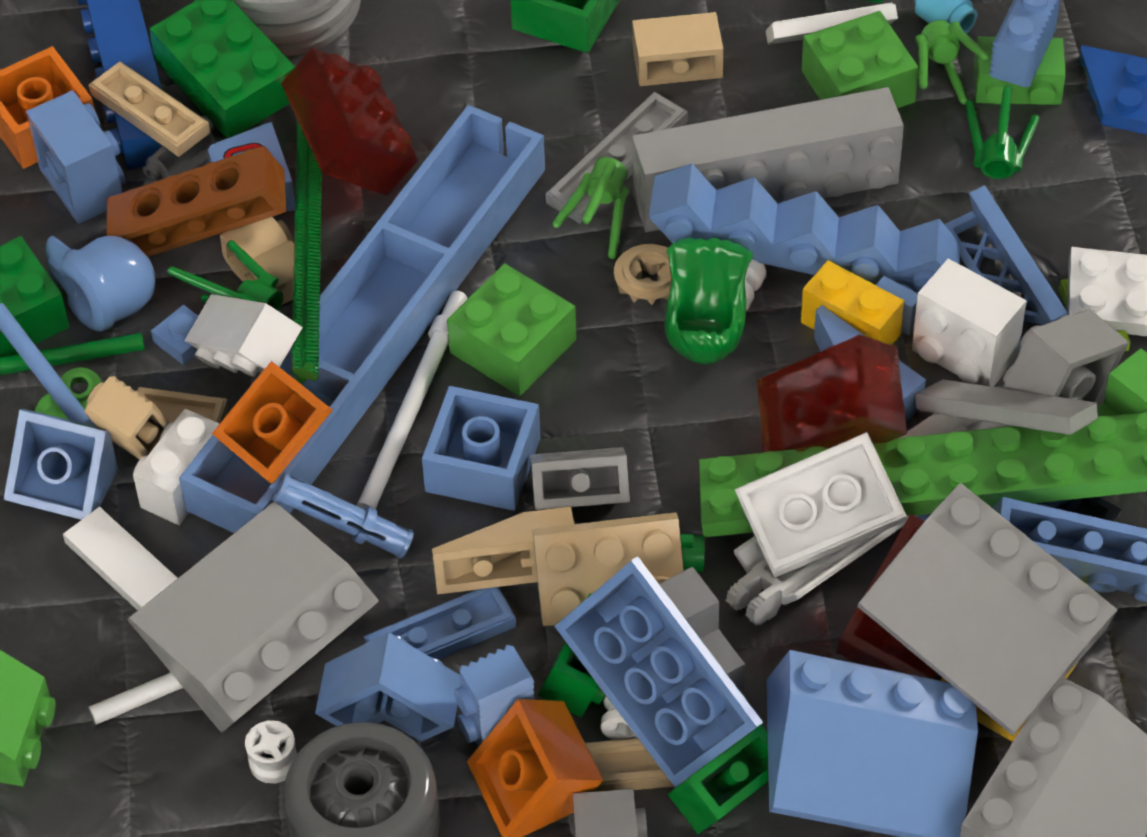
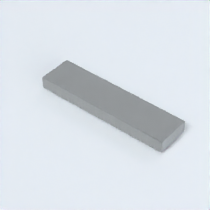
M655 92L652 93L546 193V204L560 212L580 185L583 175L591 173L597 159L602 157L616 159L625 165L628 170L627 180L633 174L632 136L683 126L688 122V111ZM588 191L568 216L579 224L582 222V217L591 199Z
M944 379L915 393L916 409H920V411L1068 435L1098 419L1096 402Z

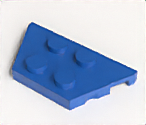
M1082 45L1079 64L1081 67H1085L1088 76L1087 86L1091 97L1097 102L1096 111L1101 125L1147 135V58Z

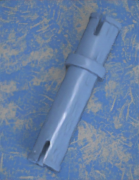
M287 472L282 474L274 489L273 501L283 503L316 520L352 535L351 539L356 543L363 544L366 541L401 559L412 542L413 530L403 528L377 516L376 509L369 506L362 509L327 491L301 481Z

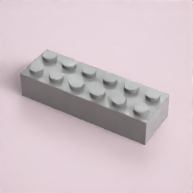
M889 87L633 135V196L645 233L660 230L649 218L654 176L691 163L695 165L716 190L755 177L777 204L817 191L822 198L898 184L904 124Z

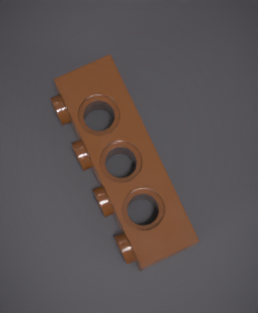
M261 146L216 162L207 163L204 166L177 175L168 176L165 179L138 188L129 189L126 192L107 198V236H118L127 239L137 245L147 257L285 213V169L265 146Z

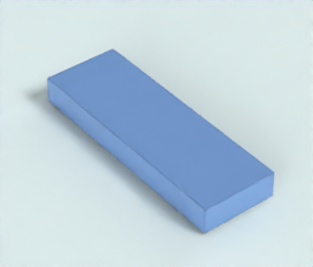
M499 587L478 589L364 636V642L366 644L389 632L403 638L409 645L429 657L439 660L517 627L516 617Z

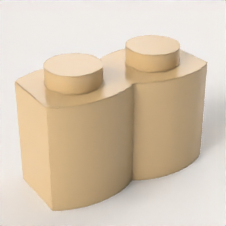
M273 217L220 235L222 255L233 272L243 282L247 279L253 281L258 278L227 247V243L230 240L235 241L267 273L279 279L275 288L283 293L282 305L293 299L294 243L288 227L282 220L276 221Z

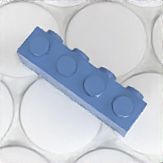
M1002 497L992 507L1080 580L1087 583L1094 591L1109 593L1119 590L1132 593L1135 599L1147 602V529Z

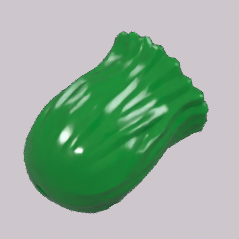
M690 237L678 239L666 251L672 279L666 305L665 335L672 348L686 359L698 364H714L728 357L735 350L742 336L746 320L745 276L749 263L753 258V252L749 251L747 247H743L740 243H733L730 240H719L716 237L706 240Z

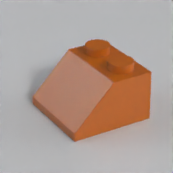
M271 361L213 431L212 435L264 479L273 484L333 410Z
M518 699L467 761L502 837H523L573 814V793L594 792L603 782V778L564 701Z

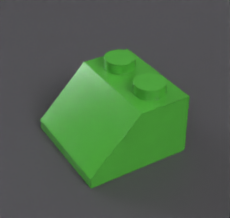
M1 650L0 783L24 786L29 769H35L38 765L41 754L40 737L44 726L49 727L53 721L56 703L55 699L50 697L44 676Z

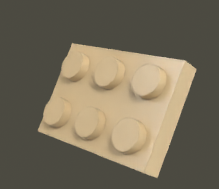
M676 512L532 529L543 627L558 624L585 601L589 593L593 594L637 556L658 584L683 572L679 518Z

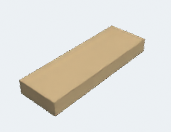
M121 61L89 84L91 96L178 157L211 133L209 122Z

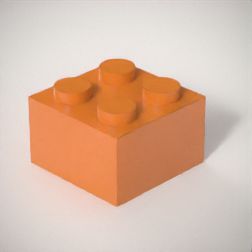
M53 46L0 70V138L23 169L38 162L26 111L72 90L83 105L90 103L94 108L92 97Z

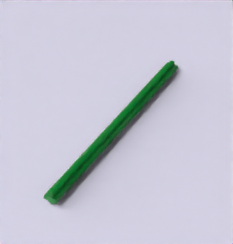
M311 83L309 87L302 84L299 86L297 109L292 321L303 328L292 345L291 373L295 374V380L303 384L307 379L316 381L319 376L323 92L318 91L319 84Z

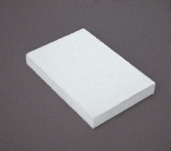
M864 433L735 489L736 496L773 578L907 521L904 509L868 433Z

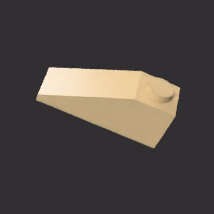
M571 506L523 512L433 548L437 595L538 582L532 529L574 525Z

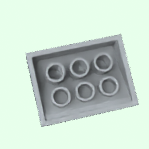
M961 482L926 519L857 606L1011 735L1016 733L1106 631L1118 610Z
M274 501L127 620L222 733L370 610L379 600L346 561Z
M1063 678L1024 723L963 821L960 837H1147V734L1103 697Z

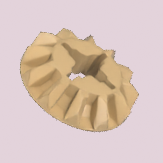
M642 244L626 250L617 259L614 266V280L618 285L620 294H629L633 303L639 299L648 300L651 306L656 299L663 298L668 300L672 278L669 258L666 253L667 247L657 244ZM642 270L644 272L647 271L650 275L657 273V282L652 281L648 277L642 279Z

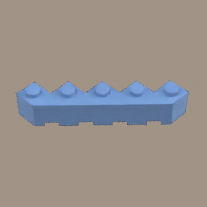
M693 163L654 176L649 218L672 243L687 237L693 239L702 238L704 240L716 237L719 240H730L733 243H740L743 247H747L749 251L753 252L752 260L759 263L815 275L826 261L829 260L874 285L883 276H886L899 284L909 286L916 293L923 288L948 258L960 264L961 244L940 219L899 231L879 205L838 217L817 191L777 204L755 177L716 190Z

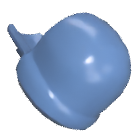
M53 235L46 242L45 254L49 273L67 293L68 307L73 315L89 329L99 332L108 330L114 325V322L139 312L151 299L155 290V271L153 265L143 251L129 240L118 236H104L95 239L79 250L70 249Z

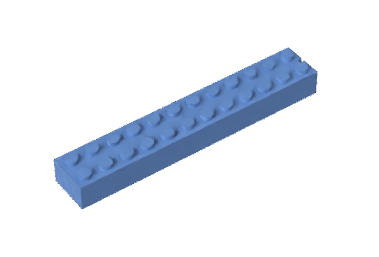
M467 105L320 295L319 376L316 381L307 379L304 384H300L333 411L273 484L264 479L212 435L179 477L187 512L235 533L274 502L272 495L284 472L310 485L313 484L434 321L435 317L446 305L451 292L457 290L544 173V135L509 121L505 127L507 156L503 155L502 118ZM291 347L280 368L295 379V374L291 373ZM277 502L289 514L294 509L283 503Z

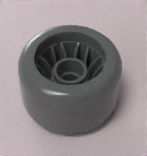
M354 722L333 727L309 741L300 750L288 769L284 784L283 800L290 837L438 836L440 807L436 776L432 764L424 750L413 739L393 727L372 722Z

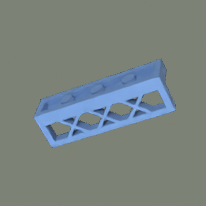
M984 185L970 192L969 196L973 211L944 224L961 244L960 262L963 267L1006 290L1022 293L1026 300L1025 322L1044 325L1056 321L1064 315H1068V312L986 186ZM979 225L984 233L979 245L960 241L957 234ZM983 258L1003 262L1004 266L999 277L983 274L979 271Z

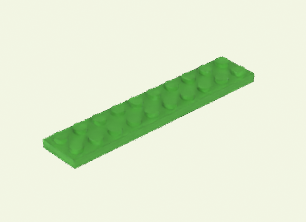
M1147 411L1114 416H1099L1094 422L1071 435L1018 426H1004L1000 428L871 441L906 516L932 514L960 482L991 508L1002 497L1029 503H1042L1147 492ZM836 445L699 459L703 536L713 537L752 533L753 531L736 496L735 489Z

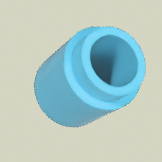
M914 0L915 14L927 23L944 20L951 24L957 21L962 30L967 34L977 19V10L973 8L970 0Z

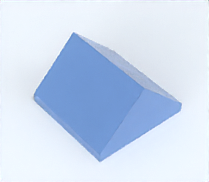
M20 409L4 500L82 520L101 506L118 471L109 431L27 409Z

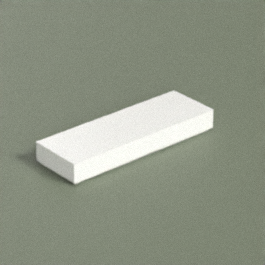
M886 3L776 21L765 31L767 44L772 45L803 40L804 35L877 11H881L888 23L892 24L898 19L896 5Z
M100 506L63 533L65 543L136 610L142 608L178 579Z

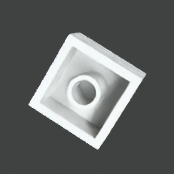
M948 258L918 292L912 350L918 353L924 360L936 363L956 374L966 383L994 387L1015 362L1019 354L1026 300Z

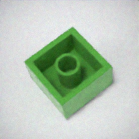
M881 11L803 36L802 73L820 100L889 87L897 108L915 103L919 67Z
M505 263L447 319L450 353L518 396H521L577 340L575 305Z

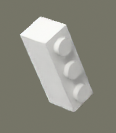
M211 294L184 341L198 349L194 356L207 365L216 369L222 366L234 373L240 370L255 377L257 372L262 373L271 361L279 367L281 366L303 327L266 303Z

